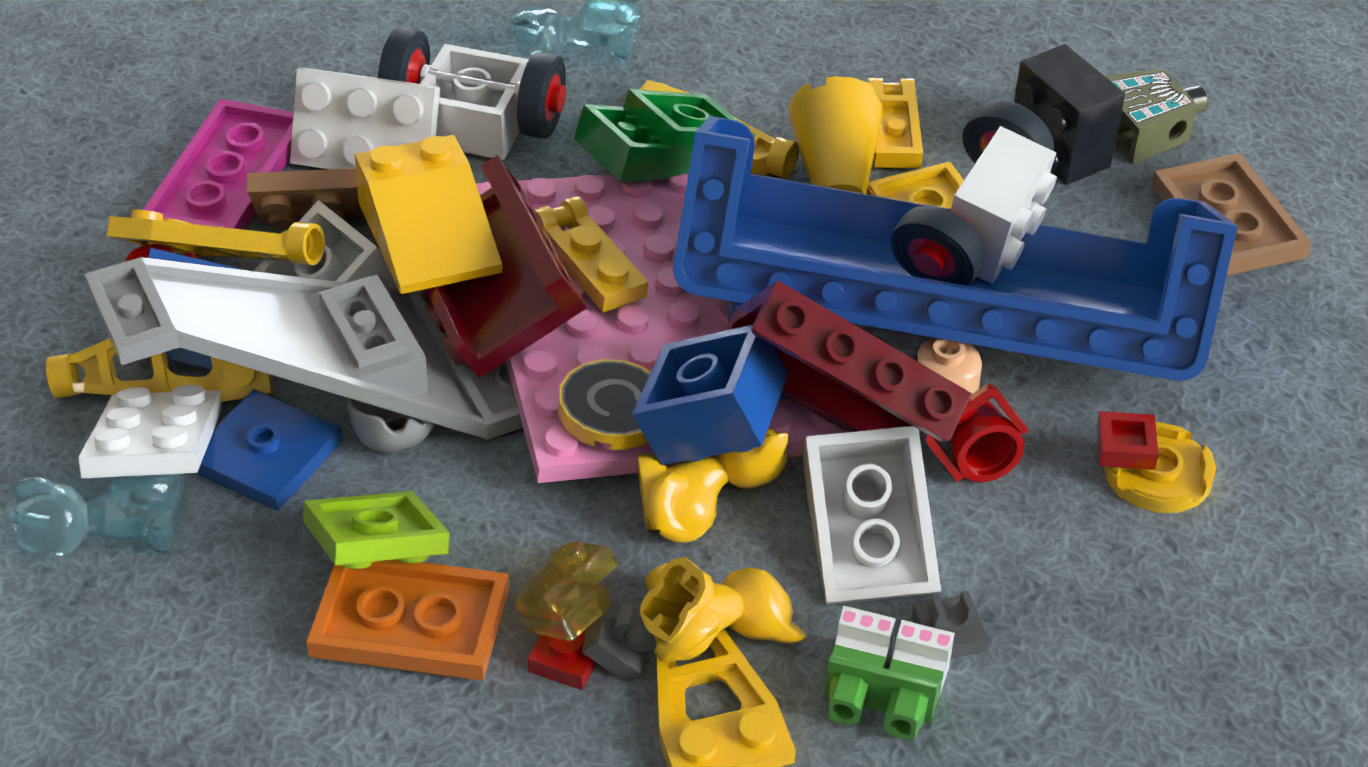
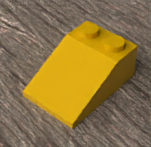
M454 135L444 137L431 136L423 141L397 146H380L371 151L354 154L359 205L400 294L502 273V262L470 164Z

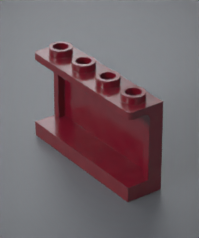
M498 155L481 165L492 188L481 194L480 198L502 262V273L420 290L428 301H432L426 307L431 319L442 333L446 332L447 336L441 339V342L450 358L457 366L466 362L479 378L587 309L523 188Z
M778 280L739 306L726 330L753 325L751 328L752 333L773 345L788 374L781 394L847 432L914 426L938 441L945 442L952 438L972 394Z

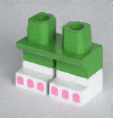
M843 605L833 653L828 661L825 697H829L828 718L832 721L853 725L854 723H859L864 707L884 711L886 714L883 729L890 736L909 741L913 740L923 722L931 723L949 669L955 633L901 620L896 637L895 650L890 667L887 669L892 650L896 618Z

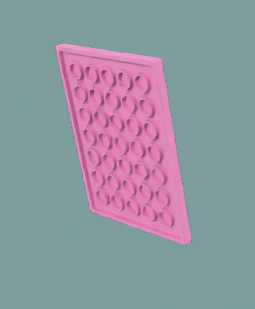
M688 173L666 179L643 182H619L612 174L550 179L535 178L518 181L533 209L543 206H549L551 209L560 207L562 200L579 196L587 207L588 215L649 282L646 298L602 313L571 277L587 309L506 361L537 483L638 473L637 454L649 453L655 455L649 443L627 450H609L610 444L595 441L594 447L581 442L570 434L558 416L559 387L569 372L583 363L601 359L625 360L642 366L651 372L664 344L722 332L726 330L729 324L726 310L730 301L690 294L678 285L674 277L673 264ZM489 181L476 183L479 195L492 188ZM567 226L561 227L563 231L569 230ZM779 399L768 427L777 434H788L787 457L802 456L806 436L847 432L791 399ZM682 462L667 464V465H665V466H666V467H670V466H674V465H677V464L682 463Z

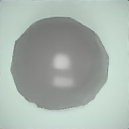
M351 398L347 400L351 427L360 442L371 450L398 452L414 447L421 443L433 428V423Z

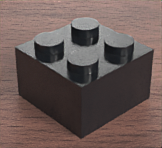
M1066 44L1021 60L1014 103L1032 111L1048 127L1054 142L1053 151L1056 152L1050 172L1057 176L1065 185H1068L1111 167L1126 93Z

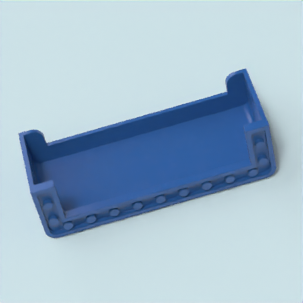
M709 116L695 131L673 264L676 282L683 290L690 294L744 304L778 280L843 319L855 324L1175 381L1189 380L1197 376L1207 363L1238 226L1206 202L1185 198H1169L1162 201L1152 212L1145 243L1040 224L1033 236L1025 233L1020 240L1025 243L1024 248L1012 270L1003 267L993 284L975 277L968 286L911 276L898 263L893 254L891 237L901 218L915 207L932 205L750 174L755 140L751 130L746 125L735 120ZM938 207L949 212L951 210L950 208Z

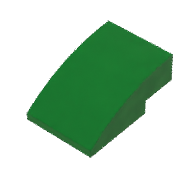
M629 89L624 107L583 104L574 140L619 182H643L689 173L695 131L709 116L738 120L706 94Z

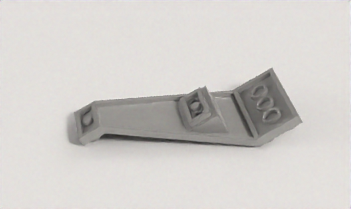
M144 257L84 274L88 292L121 365L181 347L488 440L523 428L506 362L481 378L473 372L466 362L457 366L441 342V339L447 336L446 332L442 333L426 309L432 301H428L420 290L400 294L398 289L385 288L378 275L343 283Z

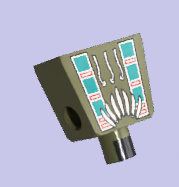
M1153 69L1105 76L1126 93L1115 146L1131 164L1139 163L1187 142L1191 136L1195 115L1204 112L1207 108V95L1201 86L1195 85L1182 89L1165 70Z

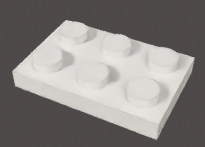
M311 68L297 69L290 164L324 169L356 168L354 155L356 153L371 151L380 146H397L423 141L428 137L436 136L440 87Z
M184 385L173 389L171 392L150 393L147 388L134 387L121 390L116 395H112L78 457L81 478L197 473L222 412L220 390H204V387L199 385Z

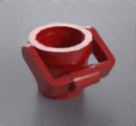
M988 384L971 394L953 436L948 440L952 448L953 460L937 439L926 433L925 438L928 446L957 482L966 477L970 481L983 483L999 479L1008 474L1019 463L1024 453L1025 442L1022 435L1030 430L996 386ZM991 398H994L1009 419L1004 417L990 401Z

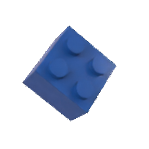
M753 325L663 345L632 413L661 465L682 461L695 462L704 457L734 451L743 453L762 446L788 374L773 345L752 333L751 328Z

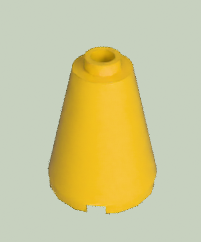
M851 77L825 78L826 85L811 89V82L802 86L791 96L788 106V117L811 184L866 194L883 113L881 97L878 99L875 95V88L869 83Z

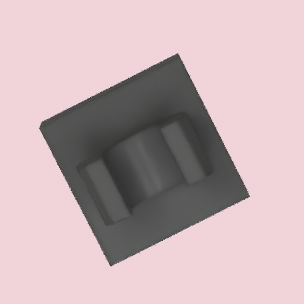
M963 591L959 596L943 599L937 596L932 597L928 602L913 604L912 620L914 623L955 633L951 659L986 652L988 636L969 591Z
M607 596L592 605L582 653L621 680L629 681L642 674L646 651L652 650L656 646V641L653 634L645 627L644 622L637 617L638 608L636 606L626 605L622 607Z

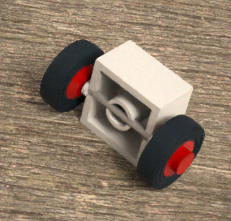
M397 27L388 36L380 58L378 78L440 87L436 136L454 135L462 151L465 153L491 158L498 155L501 160H504L519 132L529 137L549 138L557 126L566 101L565 63L562 57L551 53L535 52L530 59L444 44L436 59L430 65V45L427 35L418 29Z
M992 100L983 103L973 112L964 127L962 134L963 145L966 153L975 165L954 195L950 212L933 206H919L909 210L896 225L891 237V248L898 263L911 276L968 286L975 277H978L993 284L1003 267L1012 270L1024 248L1025 243L1020 240L1025 233L1033 236L1041 224L1046 208L1040 204L1043 205L1046 202L1057 179V176L1050 173L1056 156V152L1053 151V138L1048 127L1036 114L1022 105L1005 100Z

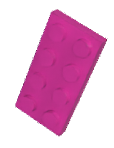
M220 99L143 210L163 214V218L187 221L192 224L245 230L256 213L247 193V173L283 171L291 155L294 112Z

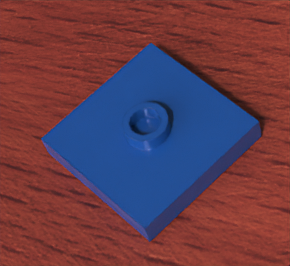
M253 389L214 429L196 474L278 511L343 441L341 427Z

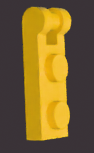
M868 78L867 83L875 88V95L878 99L881 97L883 107L874 153V168H922L923 147L914 78H900L899 83H883L882 78Z
M579 196L562 200L560 207L551 209L549 206L534 209L567 272L602 313L647 297L649 283L647 279L588 215L587 207ZM567 226L569 230L563 231L561 227Z

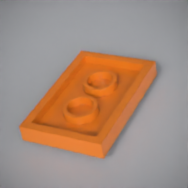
M396 559L374 561L371 566L363 569H349L334 564L306 641L308 655L313 658L484 681L510 589L509 573L426 562L404 563Z

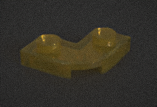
M573 541L561 546L553 553V561L535 574L523 586L516 598V608L528 630L536 634L572 641L613 606L604 586L597 585L598 582L619 566L610 546Z

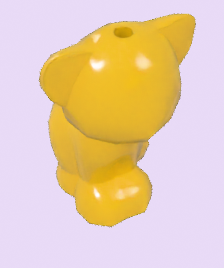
M768 428L763 444L760 447H755L743 453L734 451L716 456H708L695 462L684 461L670 467L661 465L655 455L649 453L637 454L638 479L646 530H659L660 536L675 543H687L701 537L713 525L716 517L717 497L727 482L741 489H754L767 485L778 477L787 463L786 446L788 434H777L773 429Z
M688 558L672 559L661 571L657 585L645 595L640 606V615L644 625L653 634L657 644L654 653L663 662L691 660L700 656L709 647L717 634L728 626L733 631L752 640H771L783 644H793L803 641L807 637L806 633L792 622L793 610L791 599L784 588L770 573L753 567L732 571L721 583H715L712 581L711 576Z

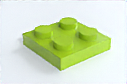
M413 491L304 500L303 502L304 524L335 565L349 569H363L371 566L374 561L396 559L404 563H420L426 561L428 556L449 554L450 532Z

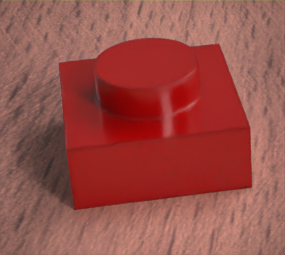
M1099 411L1096 425L1099 466L1155 470L1159 456L1155 415Z
M552 615L527 659L528 672L583 690L597 665V662L582 653L587 626Z

